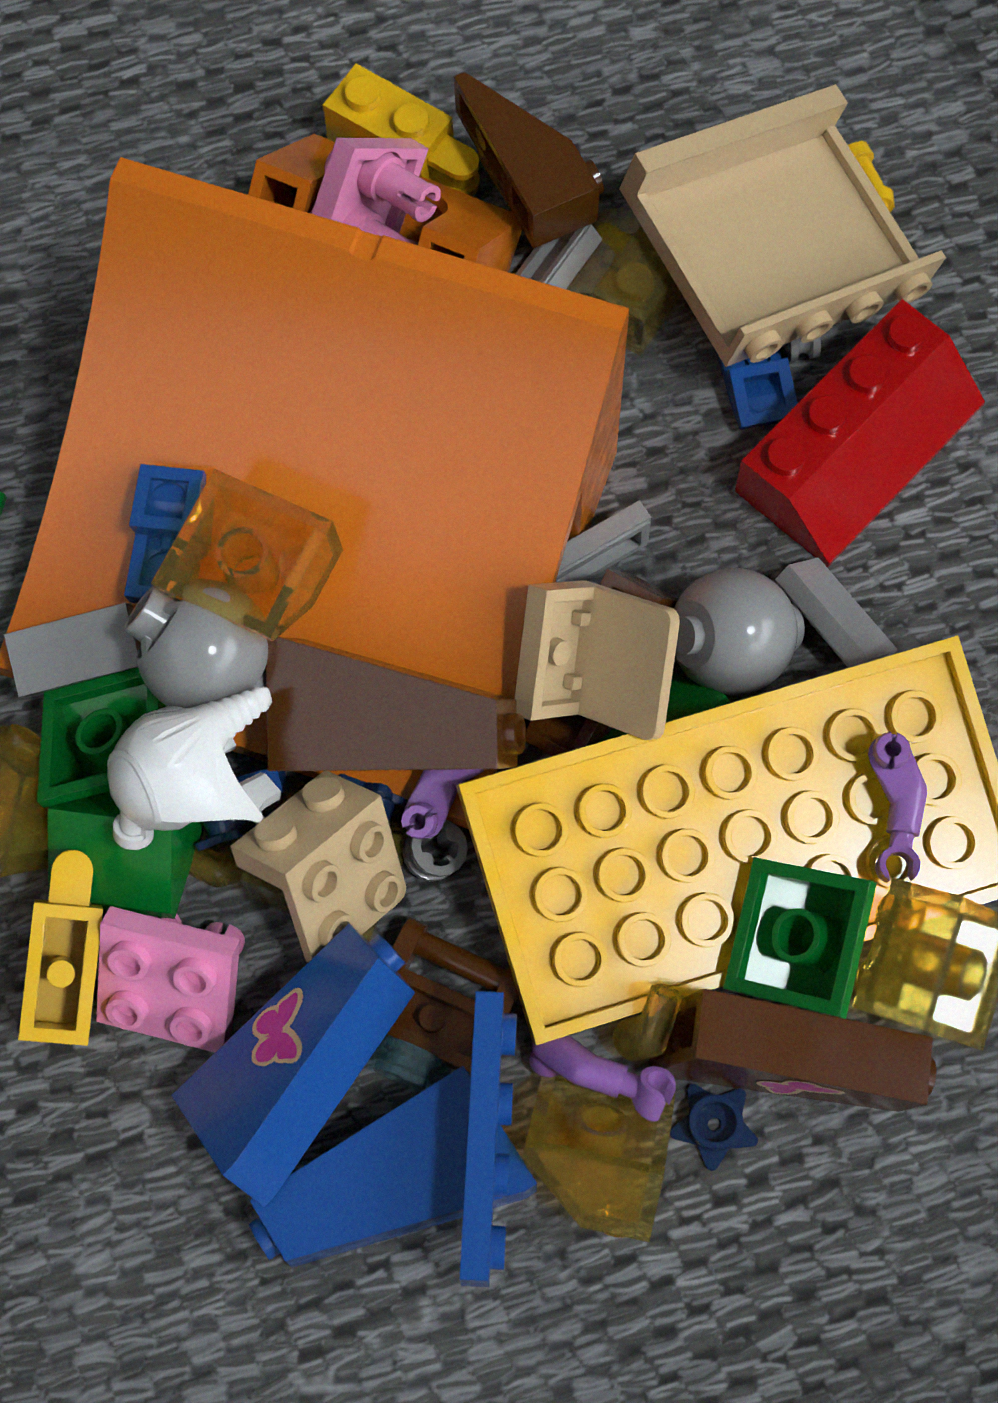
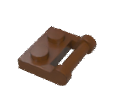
M409 917L393 948L406 962L397 972L415 991V994L385 1037L454 1070L464 1066L471 1077L475 1000L408 969L415 957L418 956L494 992H503L504 1013L511 1014L519 1000L510 966L508 969L430 934L427 932L429 925Z

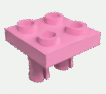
M336 138L333 150L325 162V174L314 207L310 213L358 227L362 231L375 235H385L418 245L417 242L407 239L399 234L406 213L418 222L427 221L432 217L437 206L427 201L425 196L433 201L440 200V188L419 177L429 148L412 138Z
M110 906L100 923L96 1022L216 1053L232 1036L239 954L245 945V938L241 930L229 924L223 935L221 934L223 923L213 922L203 930L183 925L178 914H176L175 919H160L155 916H148Z

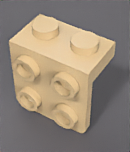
M586 580L529 584L515 691L517 713H521L523 718L530 721L581 715L643 740L660 738L665 730L680 624L678 613L673 608Z
M323 771L315 779L308 782L300 791L230 846L237 867L283 890L307 963L347 924L350 923L361 935L365 933L386 913L392 910L406 893V883L381 795L329 771Z

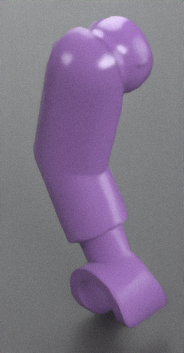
M887 732L872 742L868 752L870 764L890 803L886 832L891 834L889 848L878 857L875 871L881 881L888 883L890 877L886 867V860L889 856H900L907 862L908 878L911 882L917 877L921 865L918 855L912 848L914 837H919L927 798V785L911 751L909 741L900 733L892 734Z
M484 769L423 770L401 816L402 828L405 827L408 830L406 834L414 839L432 838L437 835L442 829L457 795L456 785L465 783L482 773Z
M570 1035L539 1045L532 1043L529 1062L530 1067L535 1073L546 1078H553L560 1074L575 1085L617 1098L618 1094L633 1099L636 1111L648 1121L656 1122L659 1120L665 1104H670L675 1093L676 1084L674 1076L662 1067H646L642 1070L640 1076L627 1071V1065L595 1055Z

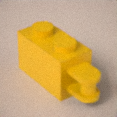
M357 63L324 102L323 111L327 138L335 142L336 138H412L429 148L420 176L473 196L480 187L478 154L474 149L454 138L452 116Z
M66 850L56 857L52 865L48 900H34L18 1040L88 1046L103 907L102 905L90 904L93 866L89 857L79 850Z

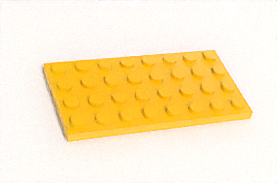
M958 635L666 722L664 733L658 739L643 740L626 734L456 785L531 1039L535 1045L675 1002L702 989L713 990L724 986L754 857L877 882L864 941L998 899V762ZM887 732L892 734L900 733L909 741L911 751L927 785V798L919 837H914L912 848L918 855L921 865L917 877L911 882L908 878L907 862L900 856H889L886 860V867L890 877L888 883L881 881L875 871L878 857L889 848L891 834L886 832L890 803L870 764L868 752L872 742Z

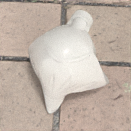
M255 687L240 694H233L230 698L223 697L218 702L210 701L208 704H201L191 708L166 706L142 715L125 731L113 752L109 755L107 763L110 794L120 810V814L113 822V838L119 846L129 850L142 849L152 842L154 830H178L190 822L230 819L250 820L255 824L261 822L264 818L261 813L263 809L280 800V789L263 772L239 783L225 754L235 749L236 743L233 737H235L236 733L243 731L245 725L252 724L253 719L259 718L260 713L267 711L270 707L272 698L268 687Z

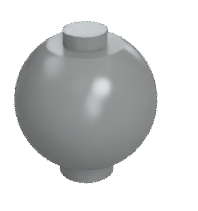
M725 568L709 572L691 583L678 598L674 606V610H676L680 619L675 660L679 667L697 685L712 688L729 696L753 693L774 682L787 668L794 651L801 645L804 638V620L799 609L791 604L785 592L774 581L765 575L749 569Z
M193 584L184 586L167 595L152 586L135 606L124 626L126 633L141 642L136 660L145 685L166 706L191 708L201 704H208L210 701L218 702L223 697L230 698L233 694H240L255 687H266L267 629L256 609L245 598L230 589L212 584Z

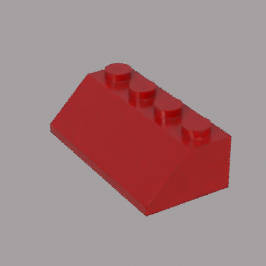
M901 299L741 460L735 492L815 558L818 557L828 568L983 407L985 400L950 335Z

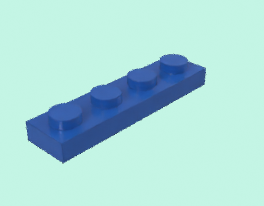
M476 991L459 1277L461 1286L489 1287L490 1270H504L506 1226L493 1225L494 1197H508L510 1154L496 1153L498 1125L511 1126L513 1083L500 1082L501 1055L515 1056L517 1014L504 1013L503 992Z

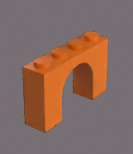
M312 134L256 159L248 195L310 213L314 207L325 174V162L333 150L335 142L317 134ZM419 175L423 180L433 183L440 188V200L433 201L425 196L427 201L437 206L432 217L427 221L418 222L406 213L399 234L407 239L414 240L418 243V246L509 272L522 231L513 212Z

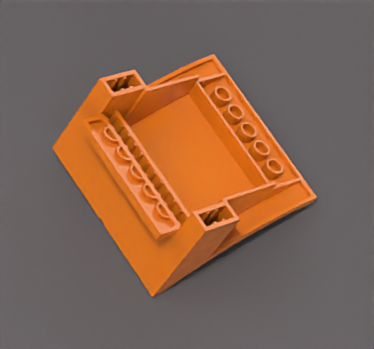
M120 157L109 182L106 217L96 282L68 421L40 528L6 634L102 608L130 603L124 596L135 533L130 528L129 522L140 464L203 470L206 473V503L197 584L217 585L241 595L259 613L267 629L268 637L306 639L515 699L528 585L556 582L567 541L590 528L617 453L629 308L385 235H375L362 231L358 227ZM132 603L133 610H134L135 606L137 605V604H135V603ZM4 638L0 648V675L14 679ZM267 711L261 712L259 718L252 720V724L245 725L243 731L236 733L235 737H233L236 743L235 749L232 750L233 752L268 763ZM484 769L482 773L466 782L495 774L497 769ZM336 770L329 772L336 775L344 774L364 782L385 784L394 794L409 800L423 770ZM294 771V772H297V773H300V774H303V775H306V776H309V777H312V778H316V777H317L318 775H320L323 771ZM457 792L446 820L453 822L457 826L469 829Z

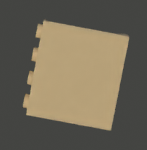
M836 84L634 154L619 188L725 367L748 358L752 363L760 362L776 353L786 343L799 338L803 343L811 342L828 332L833 325L848 319L852 323L862 322L877 313L882 306L903 299L907 303H911L930 290L933 285L931 278L946 259L942 250L919 259L835 125L848 102Z

